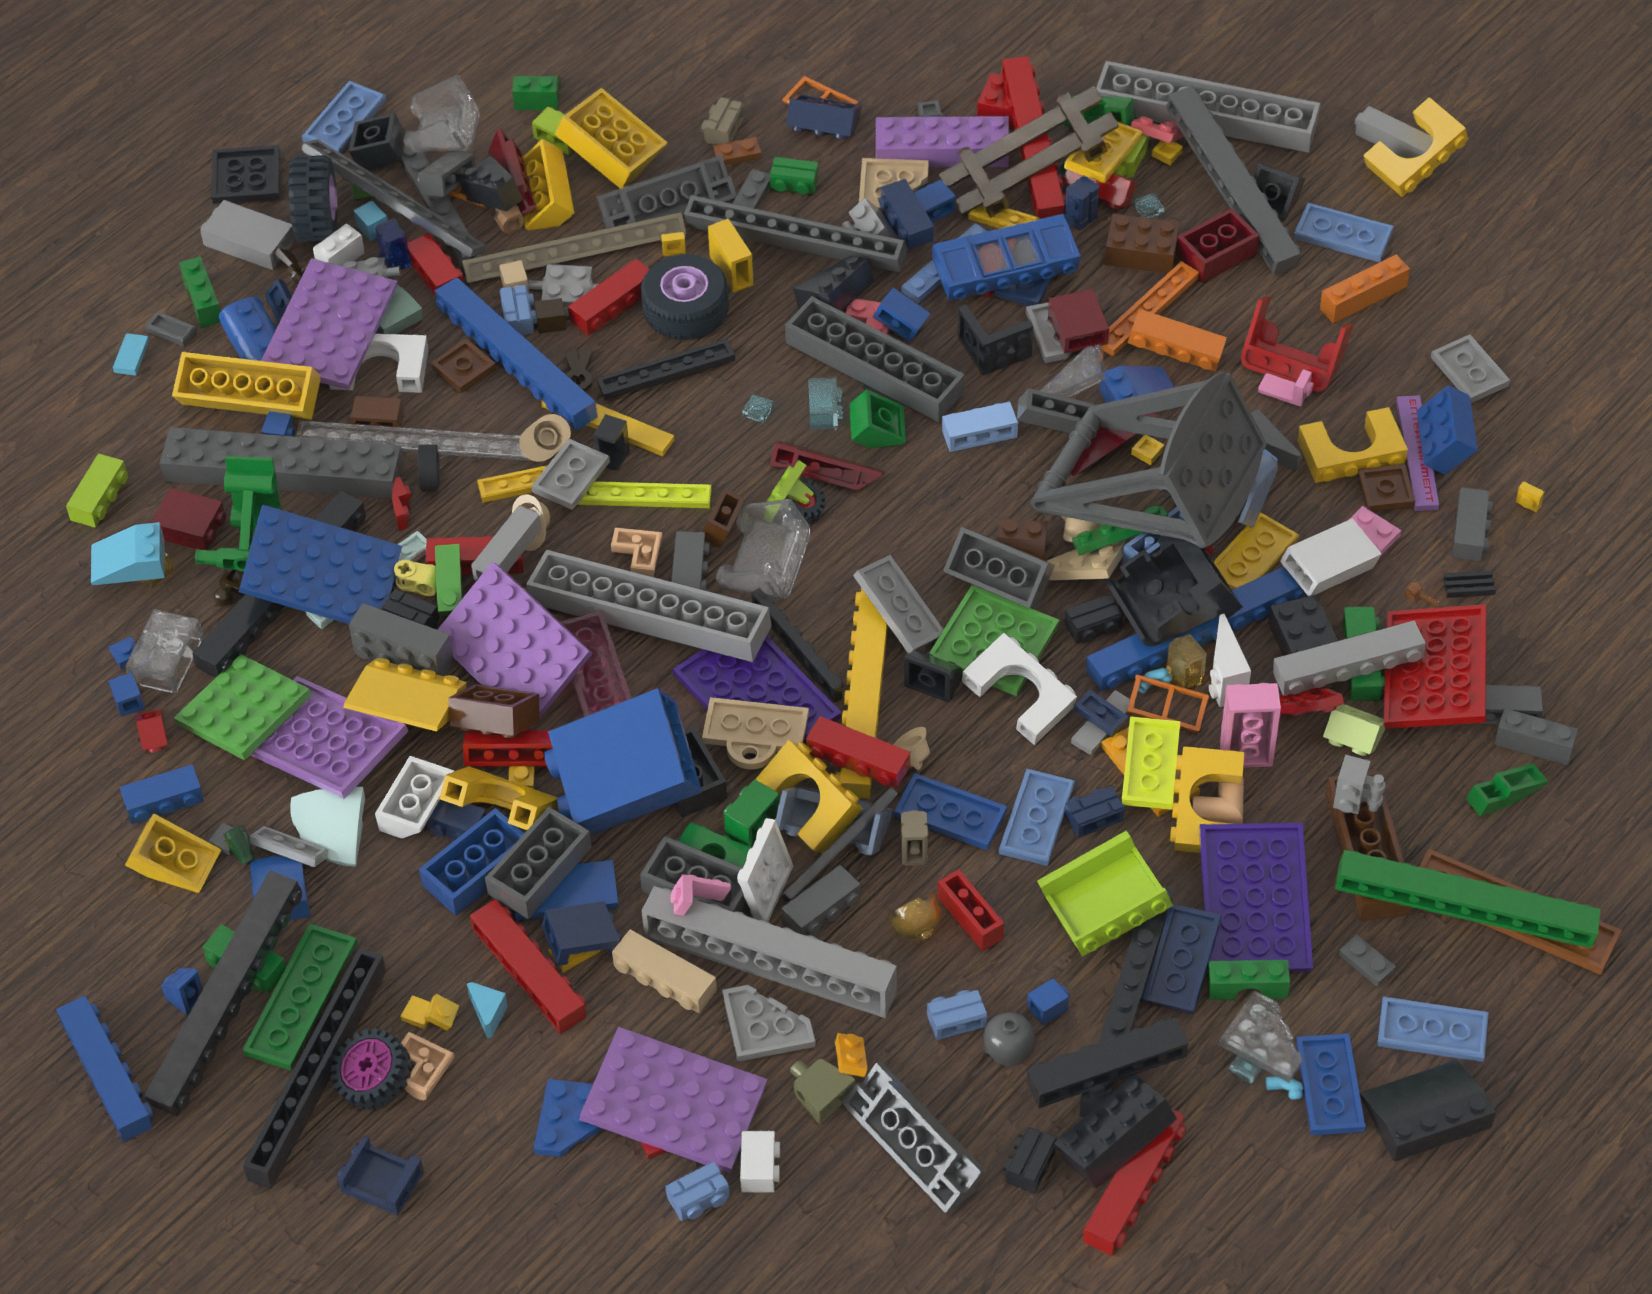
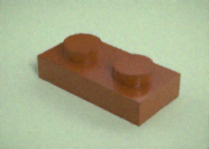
M756 137L713 145L715 156L722 155L725 166L762 159Z

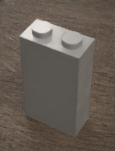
M225 200L214 209L211 217L207 222L203 223L200 230L205 246L271 270L281 260L274 253L278 247L289 250L296 240L292 224Z

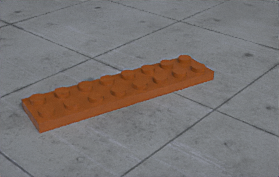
M1428 849L1419 866L1425 869H1434L1438 872L1460 875L1464 878L1486 881L1490 884L1512 887L1516 890L1531 893L1526 889L1431 849ZM1599 921L1598 936L1592 948H1587L1483 924L1600 975L1622 930Z

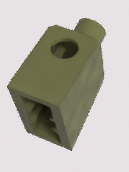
M818 1059L810 1067L801 1060H798L790 1070L797 1078L794 1081L796 1097L819 1124L824 1122L842 1105L843 1100L855 1085V1079L852 1076L839 1073L837 1067L823 1059Z

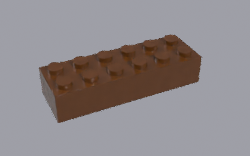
M1370 771L1368 773V776L1372 777L1379 775L1378 771ZM1339 776L1328 777L1326 798L1341 853L1343 854L1344 850L1356 851L1364 855L1382 857L1386 860L1404 863L1385 793L1382 794V805L1376 812L1370 811L1367 802L1362 801L1358 814L1346 813L1340 809L1333 808ZM1353 894L1360 921L1411 914L1412 907Z

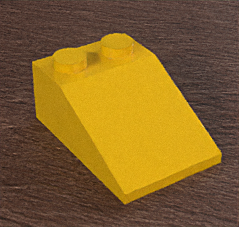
M153 814L144 827L125 866L148 878L199 893L221 849Z

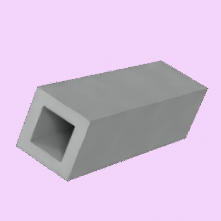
M1370 106L1363 113L1360 112L1355 119L1356 135L1374 144L1381 141L1394 154L1402 158L1419 157L1427 152L1433 143L1432 136Z
M520 505L515 509L473 562L474 580L477 581L492 562L497 563L506 572L509 571L541 530L540 516L536 511Z

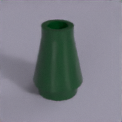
M242 825L223 834L225 837L224 842L238 858L241 865L255 858L247 829L244 830Z

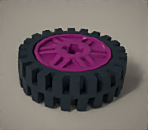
M366 1029L363 1030V1035L359 1032L353 1035L354 1041L348 1038L345 1041L346 1048L339 1047L337 1051L341 1055H335L333 1058L337 1065H331V1072L333 1073L331 1080L337 1092L351 1105L363 1110L365 1108L375 1110V1106L379 1109L385 1107L384 1101L388 1104L394 1101L392 1098L394 1094L397 1097L402 1094L399 1088H406L408 1083L404 1078H410L411 1072L408 1069L412 1068V1063L409 1060L411 1057L406 1051L405 1046L392 1034L384 1030L380 1031L379 1029H373L372 1032Z

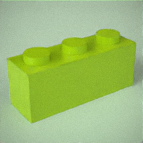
M98 453L66 505L71 521L96 528L100 520L104 519L109 505L115 501L117 492L126 483L128 478V472L123 460Z

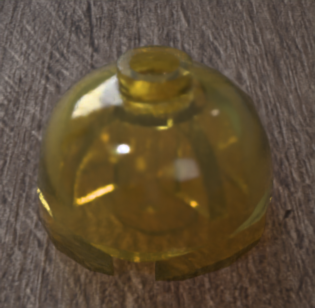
M934 893L926 894L929 899L922 901L919 897L898 908L895 911L896 917L893 915L888 916L892 926L899 935L907 939L919 937L923 941L935 934L933 929L940 923L941 909Z

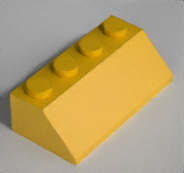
M542 139L523 156L537 208L536 211L523 216L525 229L527 230L560 226L574 214L563 150Z

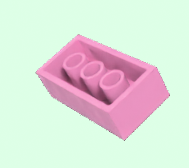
M1278 683L1234 684L1226 686L1220 750L1244 752L1243 767L1273 766L1281 710Z

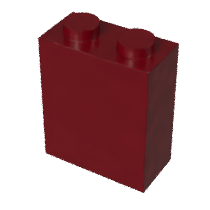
M1093 289L1049 298L1048 315L1064 354L1109 343V327Z
M170 488L150 523L160 522L164 540L194 549L207 550L210 544L214 543L217 531L220 526L224 525L227 515L222 501Z

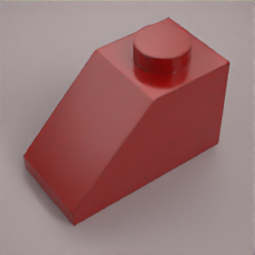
M162 710L137 714L136 723L142 749H148L149 753L163 750V746L168 745Z

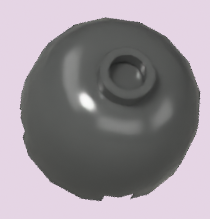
M1010 1011L996 1015L986 1025L983 1035L984 1051L987 1055L989 1054L994 1058V1062L1005 1066L1020 1065L1024 1062V1059L1028 1058L1029 1055L1031 1057L1034 1053L1036 1037L1033 1025L1026 1017L1019 1013Z

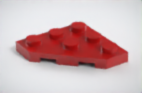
M1325 687L1311 688L1298 694L1279 695L1280 715L1290 714L1295 716L1304 712L1320 710L1322 712H1331L1337 709L1336 706L1344 704L1342 694Z

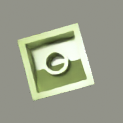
M1346 704L1338 705L1337 709L1331 712L1323 737L1329 739L1328 742L1332 745L1352 747V752L1362 756H1366L1367 753H1373L1385 731L1384 719Z

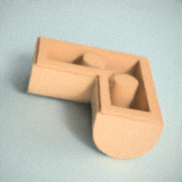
M615 528L611 551L613 553L633 554L630 567L631 572L654 577L663 536L662 532Z
M1243 776L1241 784L1218 782V797L1193 796L1192 809L1199 817L1211 822L1243 824Z
M408 1032L401 1043L410 1054L411 1059L409 1060L415 1067L411 1071L410 1078L405 1080L408 1083L405 1090L414 1098L424 1101L453 1061L454 1053Z

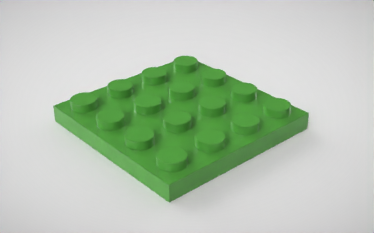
M971 585L929 653L934 657L951 661L961 666V674H963V671L1005 633L1009 638H1015L1026 653L1033 654L1039 660L1058 629L1060 620ZM1007 675L996 681L992 687L1017 696L1027 678L1021 675Z
M241 654L225 672L222 671L174 717L176 725L245 760L312 694L309 688Z

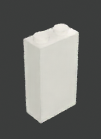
M1350 519L1289 546L1280 562L1308 596H1312L1373 569L1382 554L1357 523Z

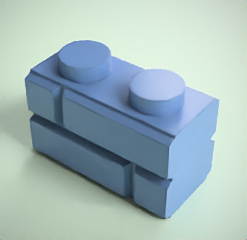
M526 285L515 286L514 288H501L500 296L504 320L522 335L532 334L534 332L533 324H537L536 311L530 308L534 307L533 293L528 294Z
M963 990L958 992L956 996L946 999L945 997H937L931 1003H927V1016L936 1040L984 1028L987 1025V1013L978 990L971 992Z
M711 1162L666 1185L667 1198L681 1221L688 1218L690 1220L696 1219L703 1213V1210L711 1206L719 1207L730 1197L728 1183L723 1175H721L715 1162Z

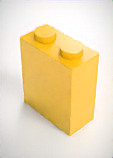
M726 219L708 226L710 258L725 274L727 284L734 293L753 286L752 254L730 220Z

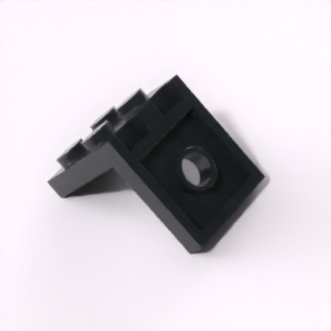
M967 305L958 307V339L982 375L1004 369L1011 364L1032 357L1033 325L1029 320L987 335Z

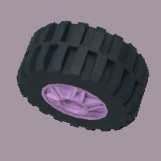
M327 155L296 156L291 159L289 165V206L294 237L300 242L323 241L337 231V191L332 159Z

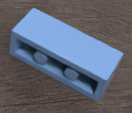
M1010 402L998 403L992 406L942 416V432L949 451L953 452L1017 438L1018 421Z

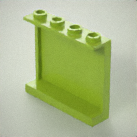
M1127 830L1037 880L1044 897L1082 957L1173 906L1166 889L1162 888L1136 849Z

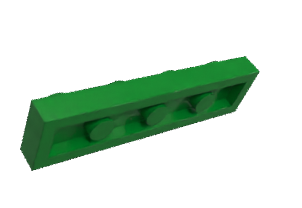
M1162 505L1149 507L1144 512L1168 517ZM1103 524L1098 529L1083 531L1071 539L1074 548L1080 556L1143 532Z

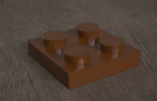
M465 338L433 360L431 368L457 391L463 393L496 370V363Z
M1405 464L1358 469L1357 476L1365 505L1371 512L1415 506V497Z

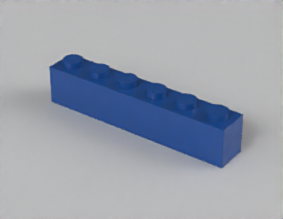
M83 996L57 1008L61 1024L122 1141L125 1142L153 1128L150 1118L153 1117L151 1108L147 1102L142 1104L139 1097H142L143 1094L137 1082L131 1083L129 1077L132 1076V1073L126 1061L120 1062L118 1057L122 1055L116 1042L110 1043L108 1038L111 1037L106 1023L100 1024L97 1018L101 1017L96 1004H90L86 996Z

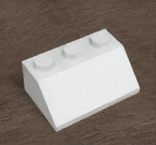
M409 756L375 813L379 831L399 838H405L421 832L440 800L445 775L455 771Z

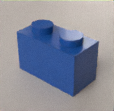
M892 288L880 303L873 318L911 343L931 313L913 302L903 293Z

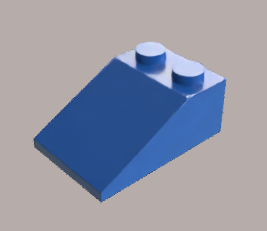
M1121 365L1100 372L1099 391L1106 403L1174 388L1163 367Z
M282 855L250 861L254 898L271 870L296 880L303 891L301 901L297 906H294L289 921L311 917L303 863Z

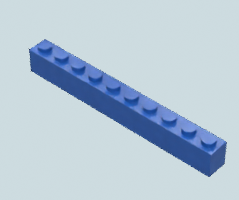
M457 277L435 290L437 300L435 304L441 313H446L453 324H458L468 337H472L482 350L488 351L495 362L499 361L507 373L513 374L523 387L531 390L537 400L541 399L550 412H555L558 416L564 418L575 431L598 417L596 402Z
M1281 567L1233 589L1232 591L1243 608L1227 620L1232 631L1241 630L1247 624L1260 621L1269 615L1270 606L1308 597V595L1287 569ZM1220 615L1152 647L1146 646L1138 634H1135L1087 656L1086 672L1101 692L1109 688H1115L1130 678L1134 679L1136 674L1140 675L1150 669H1156L1171 659H1178L1184 653L1193 649L1197 650L1204 644L1217 640Z

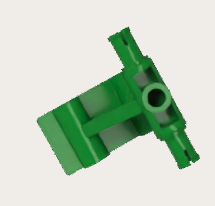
M226 456L225 463L227 469L224 476L225 492L231 493L233 506L230 521L232 528L240 529L239 548L197 549L195 553L196 565H217L220 569H235L244 572L262 505L282 510L274 459L269 457Z

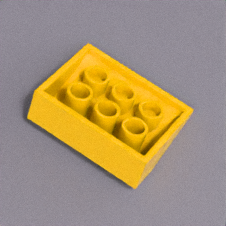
M602 88L564 115L555 132L557 137L619 188L626 187L668 144V142Z
M376 658L365 666L344 702V708L438 731L450 721L449 697L466 689L467 682L460 681L456 676H440L432 670L421 671L413 669L408 664L397 665L390 663L388 659Z

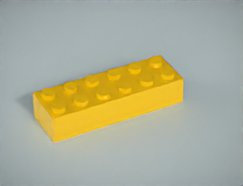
M182 352L172 396L182 405L268 415V412L271 411L291 414L292 418L312 420L321 375L313 367Z

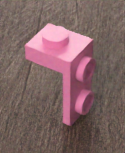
M1302 370L1296 383L1267 373L1258 387V392L1301 407L1306 396H1309L1313 389L1314 383L1311 382L1312 372Z
M682 874L671 893L674 914L684 916L693 903V896L723 901L731 889V884L717 879L710 880L699 878L695 875Z

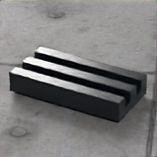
M1493 572L1444 573L1443 581L1447 598L1495 595L1496 586H1494L1495 582L1494 578H1492Z

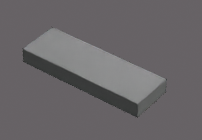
M1115 690L1106 701L1128 716L1127 709L1130 699ZM1087 720L1071 738V744L1092 756L1101 746V742L1110 735Z
M265 826L255 831L249 838L252 845L312 867H316L328 857V850Z

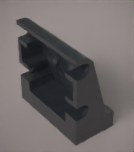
M1161 536L1157 539L1161 546L1158 552L1149 554L1144 549L1120 566L1123 572V577L1120 580L1111 581L1109 578L1104 579L1139 638L1149 647L1165 642L1221 614H1225L1228 619L1243 608L1206 549L1199 548V546L1184 539Z

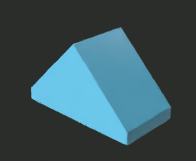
M473 982L467 983L469 998L488 1039L493 1036L508 1007L506 994Z

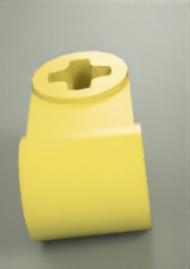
M401 560L394 566V572L397 576L395 582L399 590L418 593L428 597L435 595L437 591L436 566L410 560Z

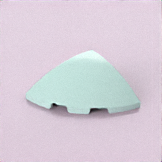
M355 787L345 799L324 789L292 797L290 805L293 825L296 826L300 834V839L327 849V861L356 867L363 828L362 815L365 803L363 787Z

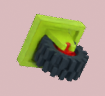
M798 460L794 468L789 465L764 505L768 508L763 515L764 517L772 521L779 508H781L782 513L787 512L785 517L787 519L792 517V523L798 520V525H803L804 522L806 525H809L819 518L826 505V502H824L826 496L822 495L824 492L822 488L816 489L818 487L817 483L811 485L812 480L807 479L806 483H804V479H798L806 464Z

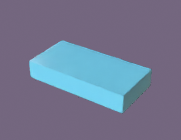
M126 333L113 366L114 373L137 375L149 344L148 336Z

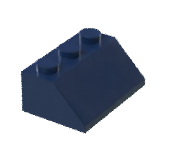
M798 94L789 100L786 125L792 126V130L795 131L810 129L813 130L814 134L826 135V132L835 134L834 137L847 139L848 136L855 133L862 105Z

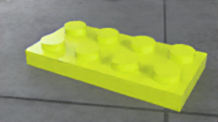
M1130 717L1122 794L1123 805L1172 810L1180 721Z

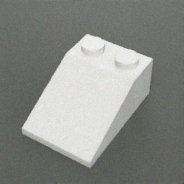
M1221 614L1219 617L1213 670H1210L1212 681L1209 685V693L1212 699H1216L1219 707L1224 706L1226 686L1234 684L1248 685L1251 675L1249 665L1225 614Z

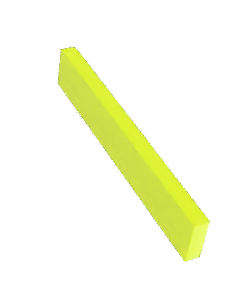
M594 482L577 505L710 508L712 488L711 485Z

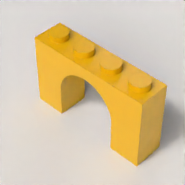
M1430 97L1413 111L1416 124L1433 137V143L1427 152L1416 158H1402L1394 154L1379 141L1363 155L1366 166L1401 197L1412 192L1419 182L1429 177L1436 167L1445 163L1450 155L1457 149L1462 148L1468 140L1466 128Z
M1389 407L1366 413L1364 427L1372 445L1360 452H1347L1337 448L1330 441L1322 421L1299 426L1297 441L1315 483L1352 477L1358 474V469L1406 463L1408 448Z
M788 740L758 775L756 780L779 793L780 799L782 790L794 787L804 779L813 778L816 781L820 790L819 806L797 834L812 850L823 853L842 835L863 808L857 803L859 798L850 790H845L841 786L843 782L836 775L829 774L825 770L827 768L826 764L817 757L814 759L809 754L811 750L801 741L795 743Z
M1183 747L1182 755H1177L1176 770H1181L1180 779L1175 778L1174 794H1179L1178 803L1173 802L1172 818H1177L1176 827H1171L1170 842H1175L1174 851L1200 853V824H1232L1211 822L1199 817L1192 809L1189 798L1192 792L1204 783L1241 784L1244 752Z
M470 766L445 775L439 798L461 807L474 802H484L505 807L511 810L508 823L526 830L535 823L548 807L556 811L558 805V797Z

